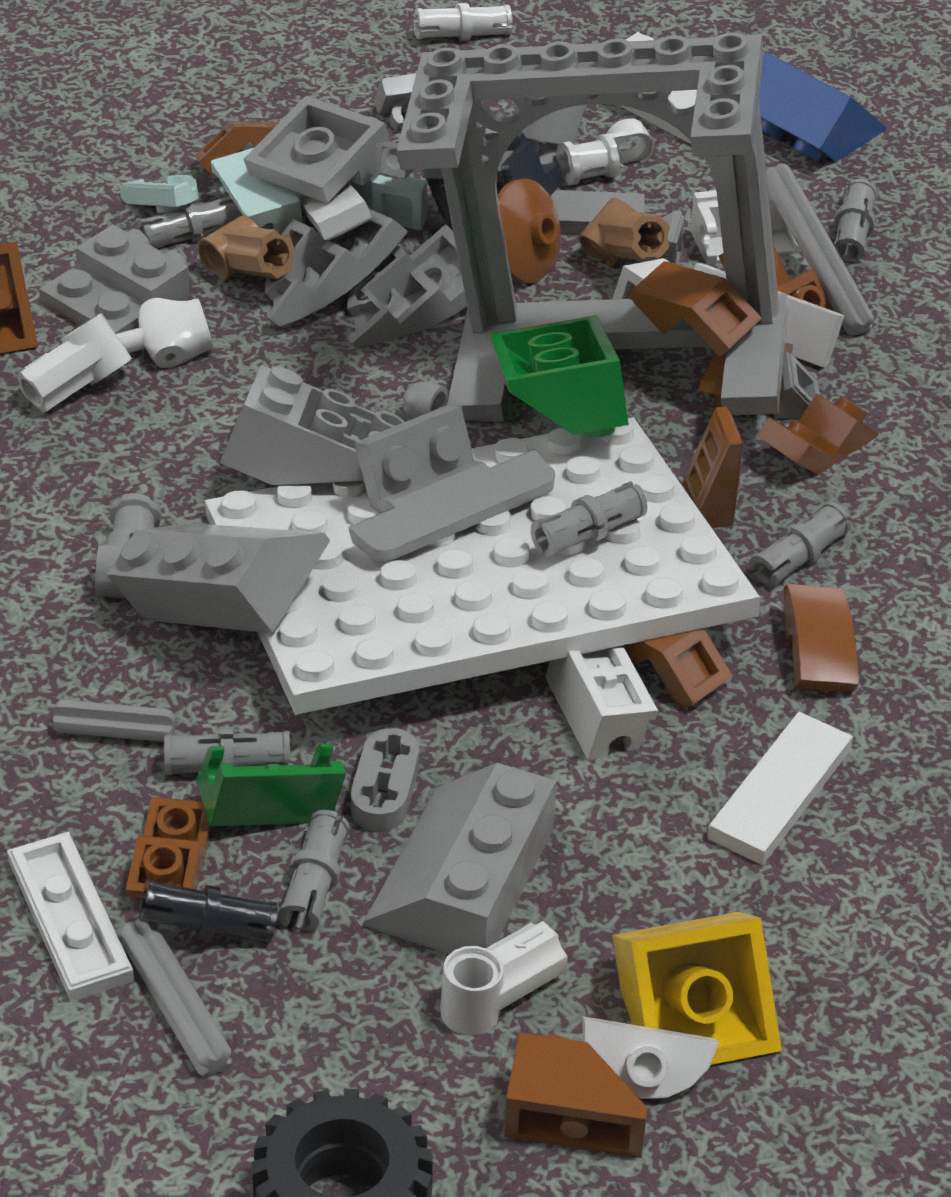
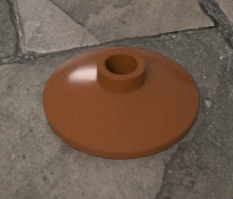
M517 179L507 183L498 193L511 277L521 283H537L553 269L557 262L561 246L560 221L552 198L539 183L530 179Z

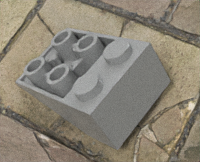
M261 365L220 463L271 485L364 481L355 442L402 424L405 421L387 411H377L375 413L355 404L350 396L335 389H325L323 391L306 384L298 374L283 367H273L271 369Z

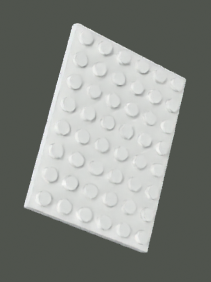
M634 417L628 418L629 425L616 427L614 433L600 438H586L582 434L572 435L565 429L559 428L551 431L549 434L523 439L507 438L500 440L496 444L472 448L474 460L484 462L489 468L535 449L555 471L553 490L388 562L371 559L352 543L348 527L380 514L370 505L364 481L287 484L249 492L233 491L223 497L205 500L206 517L210 525L323 532L330 539L329 544L273 633L258 632L295 715L567 657L568 651H580L581 654L758 617L760 596ZM629 481H632L633 485H639L644 492L648 505L645 516L627 521L608 530L605 538L593 543L586 541L578 542L550 557H545V553L540 554L532 541L530 533L532 523L570 508L573 500L585 495L600 496Z

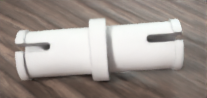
M457 3L455 8H416L414 12V17L419 19V21H414V31L417 39L458 37L459 41H468L471 36L511 35L512 27L507 26V23H512V12L509 5L469 7L468 3Z

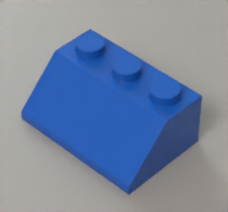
M764 51L759 93L763 133L778 141L782 139L784 134L796 140L792 148L816 162L819 161L822 155L838 162L886 130L887 127L852 97Z

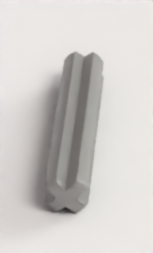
M139 919L135 922H127L121 929L123 936L122 945L198 1074L209 1077L217 1072H223L228 1069L232 1064V1059L230 1058L231 1048L155 922L147 921L145 923L140 922Z

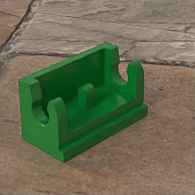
M319 744L315 749L311 765L266 764L265 766L233 767L232 764H221L224 757V746H211L206 752L202 770L198 772L196 779L210 826L308 823L312 814L318 810H335L346 772L342 761L329 762L333 753V744Z

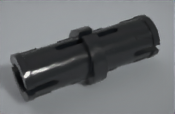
M147 879L145 882L143 893H147L146 897H141L139 908L140 922L147 923L149 921L195 929L197 937L211 939L213 934L217 933L269 944L273 938L274 932L269 930V926H276L278 913L276 902H264L221 894L220 887L206 885L202 891L158 883L151 879Z

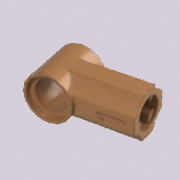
M614 197L606 203L579 234L578 240L591 256L601 257L607 261L608 266L613 267L621 257L639 260L645 258L659 259L670 247L668 242L670 226L659 214L636 212L626 202Z
M246 216L236 218L204 237L198 243V254L203 266L208 271L215 270L222 275L219 278L222 281L227 280L236 273L278 279L291 271V261L296 254L290 236L279 235L276 230L259 228L252 219Z

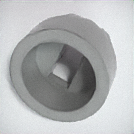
M420 381L412 384L404 393L403 399L405 403L403 411L412 420L444 407L448 402V390L445 386L432 382Z

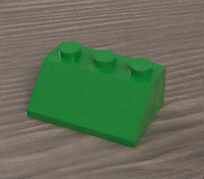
M597 315L490 334L491 345L508 391L572 435L582 434L586 438H600L614 433L616 427L629 425L620 360Z

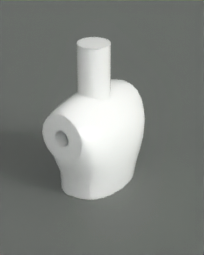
M163 298L147 300L139 309V328L116 334L128 353L146 349L155 364L161 368H170L184 364L198 355L213 349L207 321L198 298L188 301Z

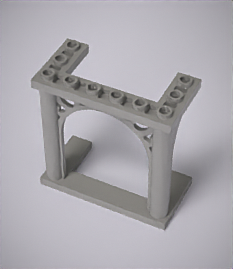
M732 32L719 35L718 37L686 39L682 36H667L660 40L629 42L625 39H610L603 43L572 45L568 42H553L546 46L515 48L511 45H497L489 49L457 50L455 48H441L433 52H422L396 151L400 170L440 168L443 176L468 309L447 405L461 406L465 421H504L509 391L491 345L490 334L597 315L614 349L708 346L683 318L663 335L631 299L516 303L496 183L499 164L509 145L526 127L550 113L564 108L587 104L619 105L652 114L678 129L691 141L693 157L705 158L714 178L717 192L726 280L761 317L745 335L726 351L721 405L722 407L727 406L732 415L779 413L788 305L786 293H778L761 124L759 93L764 57L762 35H743ZM697 90L695 104L686 109L672 107L668 101V96L672 91ZM642 92H656L653 94H642ZM546 97V98H544V99H530V98ZM511 99L519 108L520 113L514 117L500 116L490 110L484 100ZM486 128L500 134L494 139L486 140L484 138Z

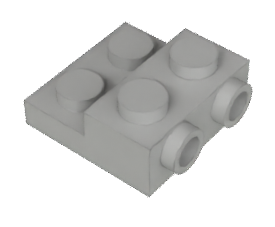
M305 96L243 160L249 175L328 203L348 181L364 185L374 175L375 144L377 142H390L385 122L341 108L334 103H326Z
M112 224L76 247V266L39 289L41 303L81 326L102 313L115 334L139 328V309L147 300L163 298L184 301L189 298V269L185 259L179 252L169 250L163 253L152 247L147 237L140 230L131 229L126 232Z

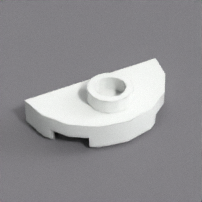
M582 1016L583 1041L588 1042L640 1099L668 1098L692 1087L710 1067L719 1041L715 1038Z

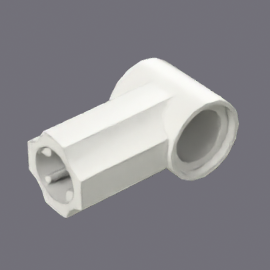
M102 313L63 337L61 345L49 353L40 356L16 374L24 396L43 413L86 384L90 383L93 385L132 359Z
M544 921L537 925L529 923L487 948L465 946L449 954L443 965L440 1004L441 1018L445 1025L454 1032L464 1035H479L489 1031L497 1023L501 1009L566 972L567 955L561 947L558 934Z

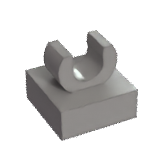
M417 73L382 78L374 99L376 109L379 115L390 114L389 122L395 130L402 129L404 121L401 113L407 112Z

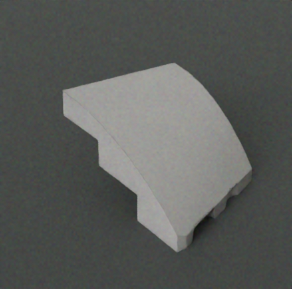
M369 209L372 216L370 221L330 240H324L312 227L293 219L281 235L291 237L296 254L291 261V271L278 279L266 277L264 284L265 294L273 300V308L267 312V318L278 326H283L324 308L367 277L392 252L408 231L394 219Z
M446 224L410 256L397 244L392 252L367 277L350 290L347 296V305L349 312L353 316L356 331L349 334V341L356 349L430 329L467 307L454 233Z

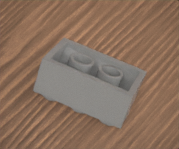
M186 524L136 529L133 536L123 545L121 554L107 573V576L140 616L148 620L273 633L329 544L330 539L323 532L210 524Z
M495 763L437 787L364 920V927L448 954L465 946L487 948L496 943L554 829L557 781L504 764Z

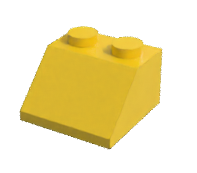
M734 912L612 935L621 994L633 1025L717 1039L719 1044L711 1065L782 1051L760 917Z

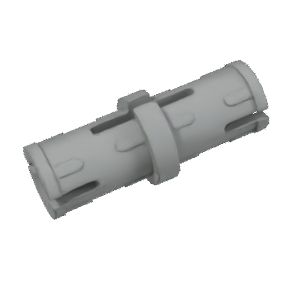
M864 179L850 181V187L846 185L843 205L839 207L835 214L834 228L837 233L833 245L842 261L859 263V257L863 259L865 255L866 239L874 230L875 216L872 209L877 191L871 182Z
M229 195L204 204L194 205L191 202L181 205L179 210L171 211L167 214L139 219L137 221V229L147 237L152 247L159 249L191 240L193 243L203 239V236L213 233L243 215Z
M632 481L622 484V486L600 496L585 495L573 500L570 508L533 522L530 531L532 541L540 554L545 553V557H550L578 542L586 541L593 543L605 538L608 530L627 521L645 516L648 506L646 497L640 486L637 484L633 485Z
M828 502L802 523H791L780 532L777 541L750 558L749 570H754L761 564L765 565L757 572H754L752 577L769 588H774L782 579L801 565L806 564L810 567L821 557V551L850 531L851 521H844L839 526H834L848 516L847 512L837 503Z
M221 728V734L164 736L166 775L201 772L206 752L211 746H224V757L221 764H232L233 767L265 766L266 764L291 765L290 731L249 734L234 733L233 728Z
M318 810L312 814L308 822L309 827L302 848L297 852L296 856L293 855L288 867V875L291 881L284 902L278 912V919L284 927L289 924L293 911H298L293 929L315 931L320 923V915L330 885L335 887L340 877L338 859L344 840L349 833V823L346 818L342 817L338 821L335 832L331 833L338 814L335 811Z

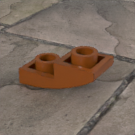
M786 584L784 587L785 642L792 643L794 688L853 692L859 685L858 661L853 622L844 589Z
M151 797L143 836H137L126 886L127 897H146L147 893H143V888L147 879L158 883L197 889L213 827L209 825L203 802Z

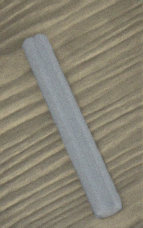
M784 163L768 168L766 170L768 193L811 270L814 269L835 312L845 315L842 325L846 333L854 336L868 332L872 328L874 316L792 170Z

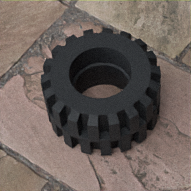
M344 1088V1096H330L327 1089L313 1092L314 1101L305 1103L298 1098L286 1105V1117L276 1114L272 1116L265 1124L266 1136H258L254 1146V1161H252L253 1197H333L319 1193L310 1186L325 1177L340 1174L359 1176L375 1185L362 1194L350 1197H432L433 1158L432 1149L427 1148L426 1133L421 1125L412 1126V1114L401 1105L393 1110L389 1109L388 1098L376 1093L370 1099L359 1097V1089Z

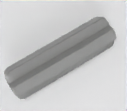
M60 700L56 703L53 716L54 730L60 733L164 742L165 735H174L175 714L169 709Z

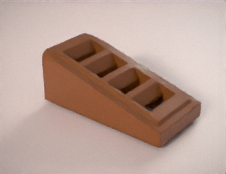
M727 406L715 408L682 482V487L711 528L732 526L735 517L743 443Z

